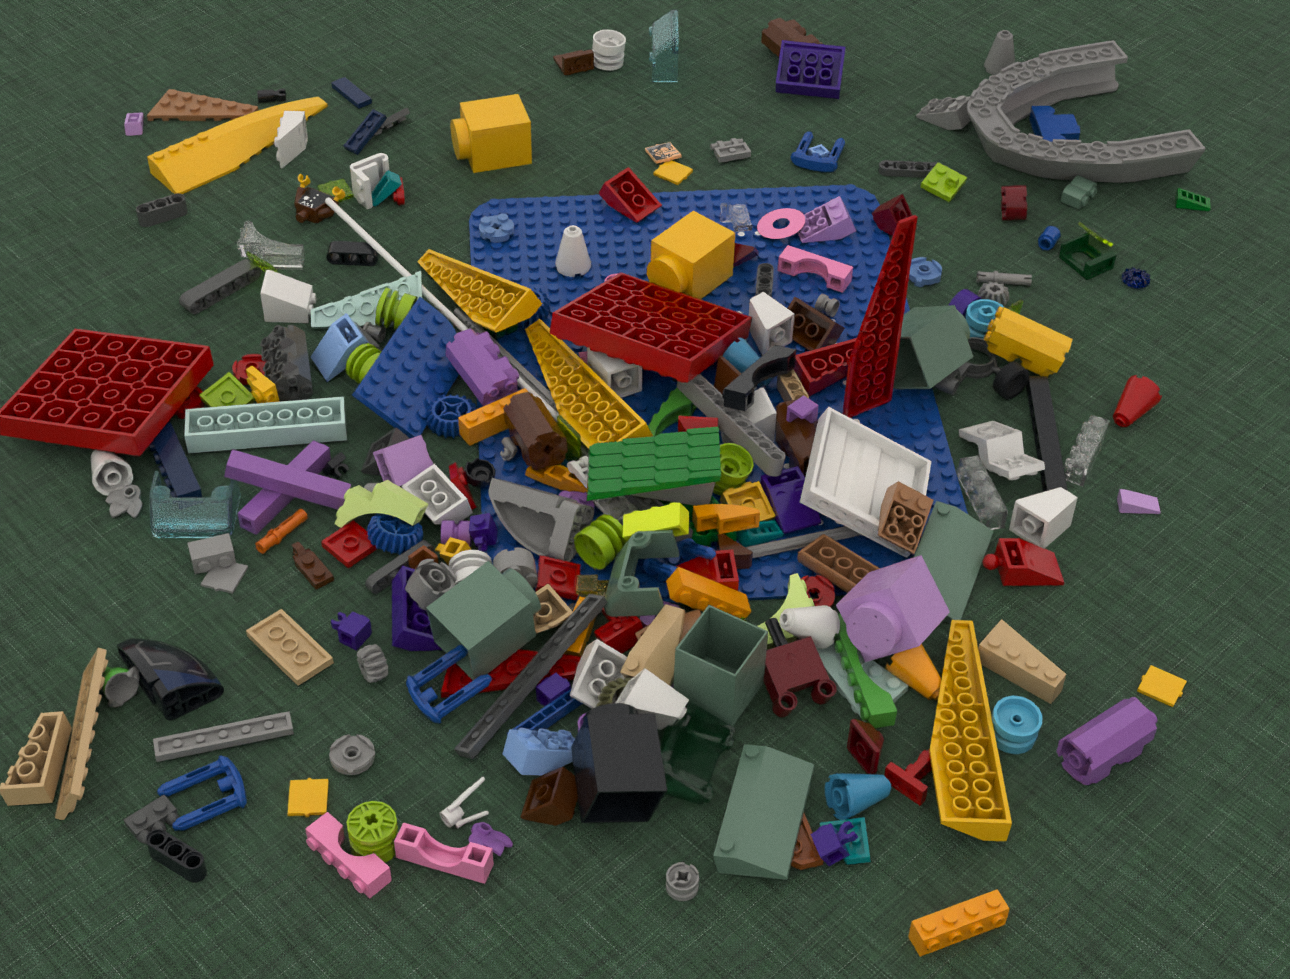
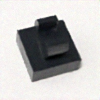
M340 452L327 462L322 469L323 473L328 476L332 472L333 476L339 479L342 474L338 469H341L344 473L349 470L348 466L343 463L347 457Z

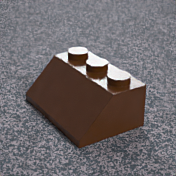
M797 297L793 298L787 308L794 313L792 339L809 351L835 344L845 329Z

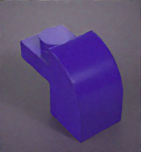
M963 289L954 296L949 305H955L956 310L966 319L968 305L973 301L981 299V297L968 289Z

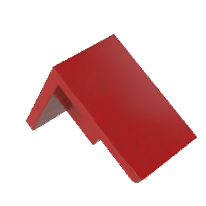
M603 607L602 613L610 622L595 630V636L598 640L622 654L638 642L635 633L643 629L642 622L637 616H608Z

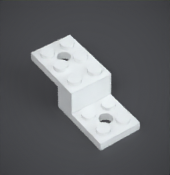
M996 421L959 429V437L978 445L980 466L989 470V472L997 473L999 476L1008 478V480H1017L1022 475H1036L1038 471L1045 470L1043 461L1024 454L1022 431Z

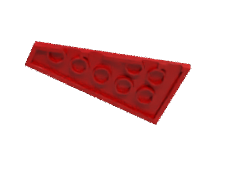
M517 650L488 673L492 681L488 687L479 693L507 689L538 652ZM562 655L561 659L552 666L548 674L538 684L554 673L559 674L568 681L574 680L581 656ZM456 663L446 671L441 698L453 695L473 681Z

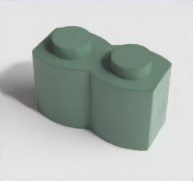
M1077 175L1063 190L1060 201L1076 209H1080L1082 206L1085 207L1089 199L1093 198L1097 192L1096 182Z

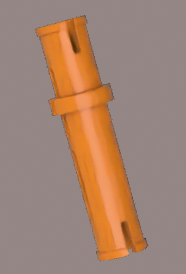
M298 509L293 515L276 528L270 529L265 537L256 542V549L264 554L269 548L279 544L287 534L308 519L307 513L303 509Z

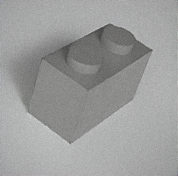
M229 533L187 543L195 574L207 572L211 568L220 566L228 567L232 563H236Z

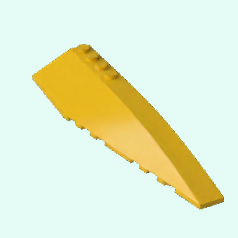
M312 97L272 106L233 119L147 156L150 173L174 194L187 193L240 168L239 165L241 163L246 164L249 162L251 156L254 154L259 155L264 147L269 148L272 146L275 137H277V128L280 127V118L283 117L284 111H305V119L307 121L310 115L315 116L328 107V104L320 97Z
M538 319L525 329L562 422L588 450L590 446L596 443L619 442L627 438L653 437L647 423L562 340L549 334L550 328L541 319Z
M951 620L929 750L940 822L942 825L983 841H1007L1012 820L973 621Z

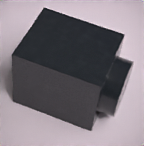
M611 703L595 707L584 715L583 724L571 746L581 823L649 822L667 792L655 714H638L635 707L623 703Z

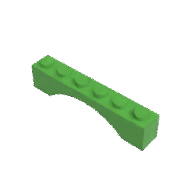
M676 387L675 390L670 392L668 400L661 404L659 412L653 415L651 423L648 425L652 435L657 436L670 425L678 422V416H692L697 407Z
M838 614L840 630L838 634L835 633L834 647L836 653L840 654L842 669L847 672L848 685L852 686L854 690L855 703H859L861 718L863 721L872 724L874 728L893 726L896 720L897 709L891 694L875 684L863 670L859 662L857 648L850 641L846 624L841 614Z

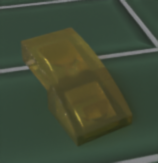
M577 575L576 594L587 597L589 594L605 597L609 580H598V575Z

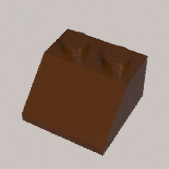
M561 767L533 779L520 817L523 820L554 826L571 820L575 813L574 809L578 799L575 775L565 767Z

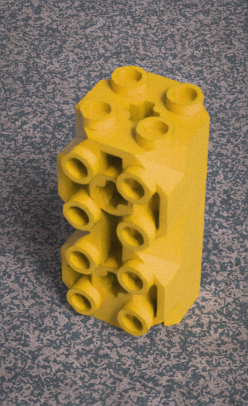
M1000 306L995 313V319H991L989 322L988 331L983 339L986 341L987 349L990 353L996 354L1009 362L1020 358L1022 367L1040 376L1047 377L1058 372L1065 360L1066 352L1068 353L1073 340Z

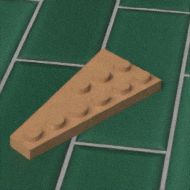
M169 89L148 113L147 120L154 121V118H162L163 121H169L171 118H178L180 121H206V118H214L215 121H221L223 118L233 120L258 111V106Z

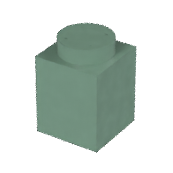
M955 305L914 307L904 314L893 389H930L973 358L968 343L970 338L969 325L964 316L956 310Z
M487 561L427 606L426 609L434 642L446 654L458 645H463L468 650V654L456 662V664L474 680L480 675H486L536 636L533 615L541 610V603L531 585L520 573L512 568H508L501 574Z
M708 605L675 648L674 689L689 699L685 707L694 710L697 715L707 721L721 723L732 728L764 683L768 631Z

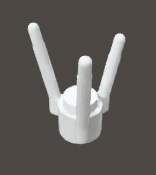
M481 777L451 805L439 813L447 827L451 828L455 825L458 829L466 823L489 814L488 811H484L462 819L464 812L459 806L485 781L484 777Z

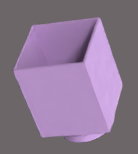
M922 555L869 572L836 604L846 624L848 637L852 644L860 651L865 662L920 646L950 613Z

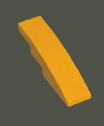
M561 464L546 467L539 471L533 470L532 466L526 469L525 476L543 484L569 492H587L586 487L575 474L570 473L568 468Z

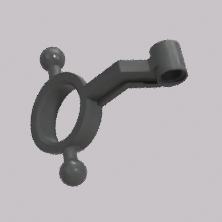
M970 337L968 340L970 348L985 353L989 357L990 362L981 365L966 362L937 383L935 388L953 396L966 377L974 379L985 378L992 373L998 374L1002 368L997 366L996 354L988 351L986 341L981 338Z

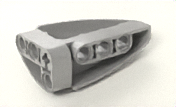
M491 479L489 487L490 500L500 521L514 539L537 555L570 562L577 553L574 537L583 528L591 524L594 508L579 503L577 500L501 479Z

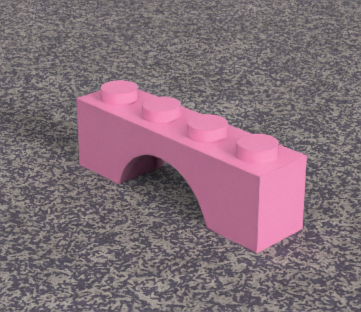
M789 245L780 254L778 260V271L792 276L805 272L818 274L825 279L827 288L842 293L852 281V266Z
M328 812L305 828L307 835L306 843L313 851L317 850L328 865L332 864L335 866L340 876L344 879L348 878L359 893H364L371 898L392 881L390 867L376 854L353 856L342 850L341 845L345 840L343 825Z
M407 823L402 824L394 840L396 858L480 883H486L494 865L493 848L473 842L461 848L449 847L432 838L426 829Z

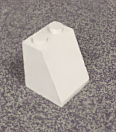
M266 270L260 293L265 322L309 323L311 309L314 308L313 304H316V293H313L312 285L271 270Z
M764 292L751 298L749 303V316L752 317L750 333L762 356L774 345L785 347L790 344L793 336L794 313Z
M587 347V365L620 398L642 391L641 366L625 363L622 359L608 357L605 353L594 352Z
M763 387L754 391V404L746 411H739L774 442L777 413ZM721 431L723 443H734Z
M1059 487L1017 499L1014 504L1009 530L1027 542L1045 549L1071 526L1078 497Z
M643 669L627 682L615 703L631 705L637 709L638 714H655L657 729L662 730L668 725L672 726L677 719H682L687 711L685 706L689 699L647 669Z

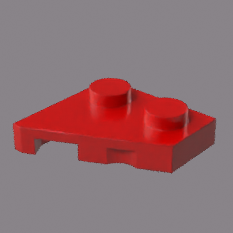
M455 462L449 465L450 480L467 498L473 510L477 507L465 477V470L463 467L459 468Z

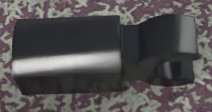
M274 89L257 90L259 103L275 102V100L286 101L285 89L274 91Z

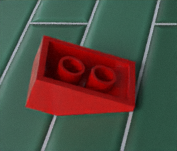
M629 167L606 181L598 193L610 207L636 223L662 206Z

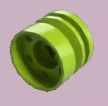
M385 288L376 307L375 325L381 326L384 322V327L389 328L392 321H394V330L396 331L418 299L417 296L404 293L401 300H399V291L395 290L392 294V289Z
M369 343L358 346L347 360L346 374L360 384L381 353V350Z
M735 443L720 445L721 478L720 481L715 482L713 493L720 496L728 488L736 489L741 487L748 479L754 466L750 453Z
M607 514L597 517L596 520L592 521L589 526L583 528L574 537V545L581 559L587 565L597 570L608 566L627 541L622 537L623 525L617 519Z
M379 801L364 802L356 806L349 813L346 822L351 854L353 856H367L374 853L384 863L388 862L396 855L394 840L398 834L396 813L391 806Z

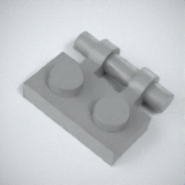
M732 138L730 141L724 142L720 140L710 144V148L714 150L719 163L751 157V150L746 142H743L742 138Z

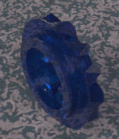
M1134 267L1126 269L1121 277L1122 281L1132 288L1147 287L1151 280L1150 274H1147L1146 270L1142 271L1140 268L1135 269Z

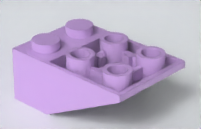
M839 196L804 214L805 224L798 231L802 243L842 239L856 232V229L846 206Z

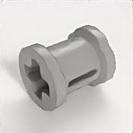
M371 322L364 324L363 330L369 336L376 339L379 343L384 340L386 335V328L384 326H374Z

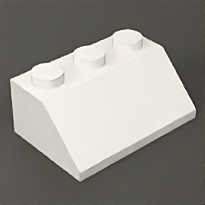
M435 464L401 486L404 490L428 503L425 514L434 524H442V520H454L458 524L460 520H464L473 513L467 498Z

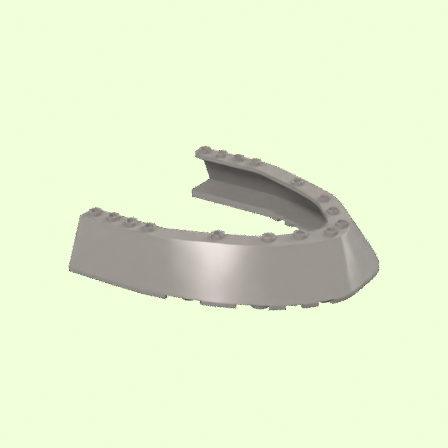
M1114 40L1041 53L1038 57L1022 63H1013L1001 69L1000 73L990 76L989 79H984L979 84V87L972 92L967 104V112L986 154L993 162L1043 178L1073 180L1077 175H1080L1093 182L1123 183L1149 180L1189 172L1206 148L1190 129L1125 141H1107V144H1104L1100 141L1081 143V140L1053 139V142L1043 140L1041 136L1031 133L1028 135L1020 133V130L1013 126L1020 120L1030 116L1031 106H1050L1064 99L1116 91L1119 84L1115 80V65L1127 63L1128 56Z

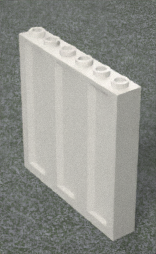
M828 407L818 419L800 503L907 558L911 554L910 552L878 536L881 504L887 488L898 481L926 496L931 461Z

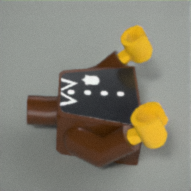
M299 174L298 181L301 184L297 188L294 203L297 212L296 220L300 223H304L306 220L319 223L325 218L332 217L335 212L325 203V199L329 197L339 205V199L345 197L344 190H340L338 186H335L332 190V193L335 195L334 197L310 187L305 189V186L310 184V178L306 175V179L303 180V175Z

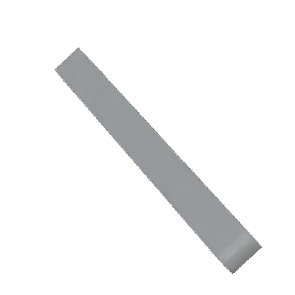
M701 374L688 383L677 381V388L707 417L718 418L719 429L735 444L745 448L753 458V462L767 475L776 477L782 474L785 461L784 452L739 410L724 407L722 394Z

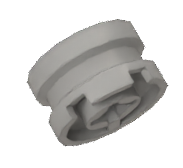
M678 862L667 870L666 891L671 898L678 901H688L697 895L700 878L696 867L692 864L690 866L686 865L685 862Z

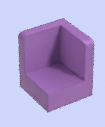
M803 395L787 407L786 420L791 422L799 417L813 423L817 420L819 405Z

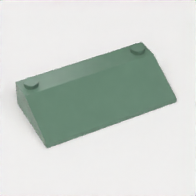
M936 501L914 557L922 555L950 611L942 621L951 623V620L962 619L994 531L956 506Z
M744 744L713 854L718 873L788 879L815 768L813 763L768 746Z

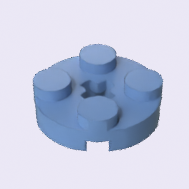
M506 214L484 216L479 224V234L483 239L485 237L490 239V242H504L510 239L511 234H514V223Z
M925 257L914 258L911 260L909 280L914 282V285L917 287L939 283L942 267L933 259L931 262L926 261Z

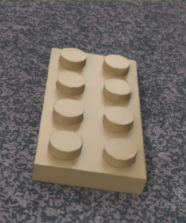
M282 609L246 630L247 637L297 686L334 663L333 657Z

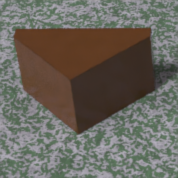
M718 533L717 551L733 550L736 568L749 569L752 566L753 552L728 536Z

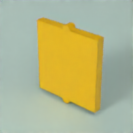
M671 160L659 165V168L653 172V175L679 185L684 179H687L693 172V169Z
M1151 665L1146 675L1142 676V682L1137 692L1174 707L1178 697H1182V690L1187 681Z
M308 778L307 780H290L288 816L309 817L310 815H324L327 812L329 779Z

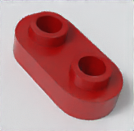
M400 177L402 184L393 192V200L397 202V205H404V188L402 177Z

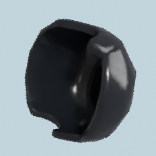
M476 458L474 461L466 463L464 473L469 484L482 488L490 485L491 479L495 478L496 471L493 464L489 461Z

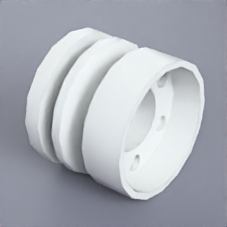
M600 30L593 35L592 50L594 52L595 67L611 71L623 66L626 42L623 34L614 30Z
M466 550L454 555L449 561L448 566L455 573V585L487 561L493 565L491 557L479 550Z

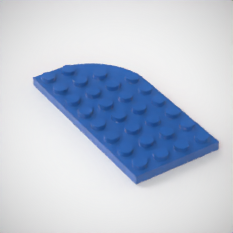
M419 297L352 396L394 428H398L407 437L413 438L421 435L427 426V406L430 405L431 401H435L436 397L442 398V395L446 396L459 375L446 357V344L449 341L452 343L456 335L452 324L442 313Z

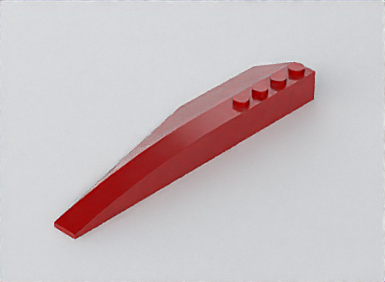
M916 215L899 220L849 358L842 413L849 418L890 402L892 399L918 219Z

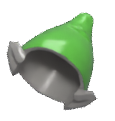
M136 666L130 670L120 667H106L105 672L102 673L105 678L102 688L105 696L109 699L108 705L114 708L122 706L138 690L139 670Z

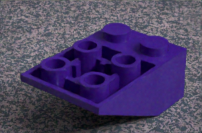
M798 466L782 470L780 476L774 477L767 474L761 476L760 484L776 515L775 520L784 534L821 524L819 513L800 503L805 476Z

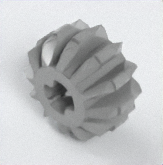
M991 281L988 284L983 283L978 292V296L981 299L996 301L1004 307L1007 301H1009L1008 288L1004 287L1003 283L998 284L997 281L995 283Z
M373 644L359 649L357 661L364 679L371 683L385 678L388 675V665L381 648Z

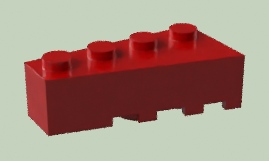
M857 338L796 355L793 370L809 397L847 376L849 358Z

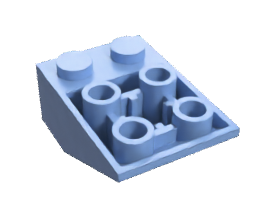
M346 313L331 324L311 355V359L328 382L346 369V363L350 354L358 346L369 342L357 324Z
M527 728L509 729L503 755L521 775L542 776L573 762L571 746L575 738L566 730L554 732L547 729H539L538 731Z

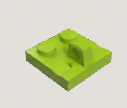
M938 162L921 182L920 187L950 202L965 184L967 177Z
M230 372L199 395L200 399L208 407L252 404L255 401L252 393Z

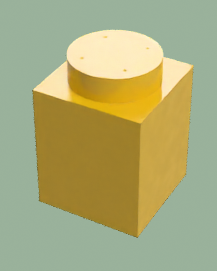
M519 94L460 103V118L452 119L450 122L452 143L457 160L468 159L473 173L532 164L531 121Z
M695 211L690 212L651 240V262L647 266L649 282L702 299L733 276L735 232Z

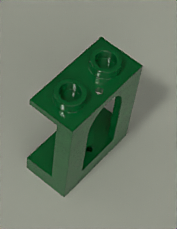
M1089 232L1062 243L1059 254L1061 260L1086 280L1114 269L1117 256L1113 251L1103 255L1088 243ZM1080 252L1092 260L1085 262L1083 267L1071 255Z

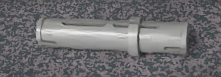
M977 271L976 278H978L976 279L977 283H988L989 281L995 283L997 281L999 284L1031 286L1032 279H1030L1032 278L1031 274Z

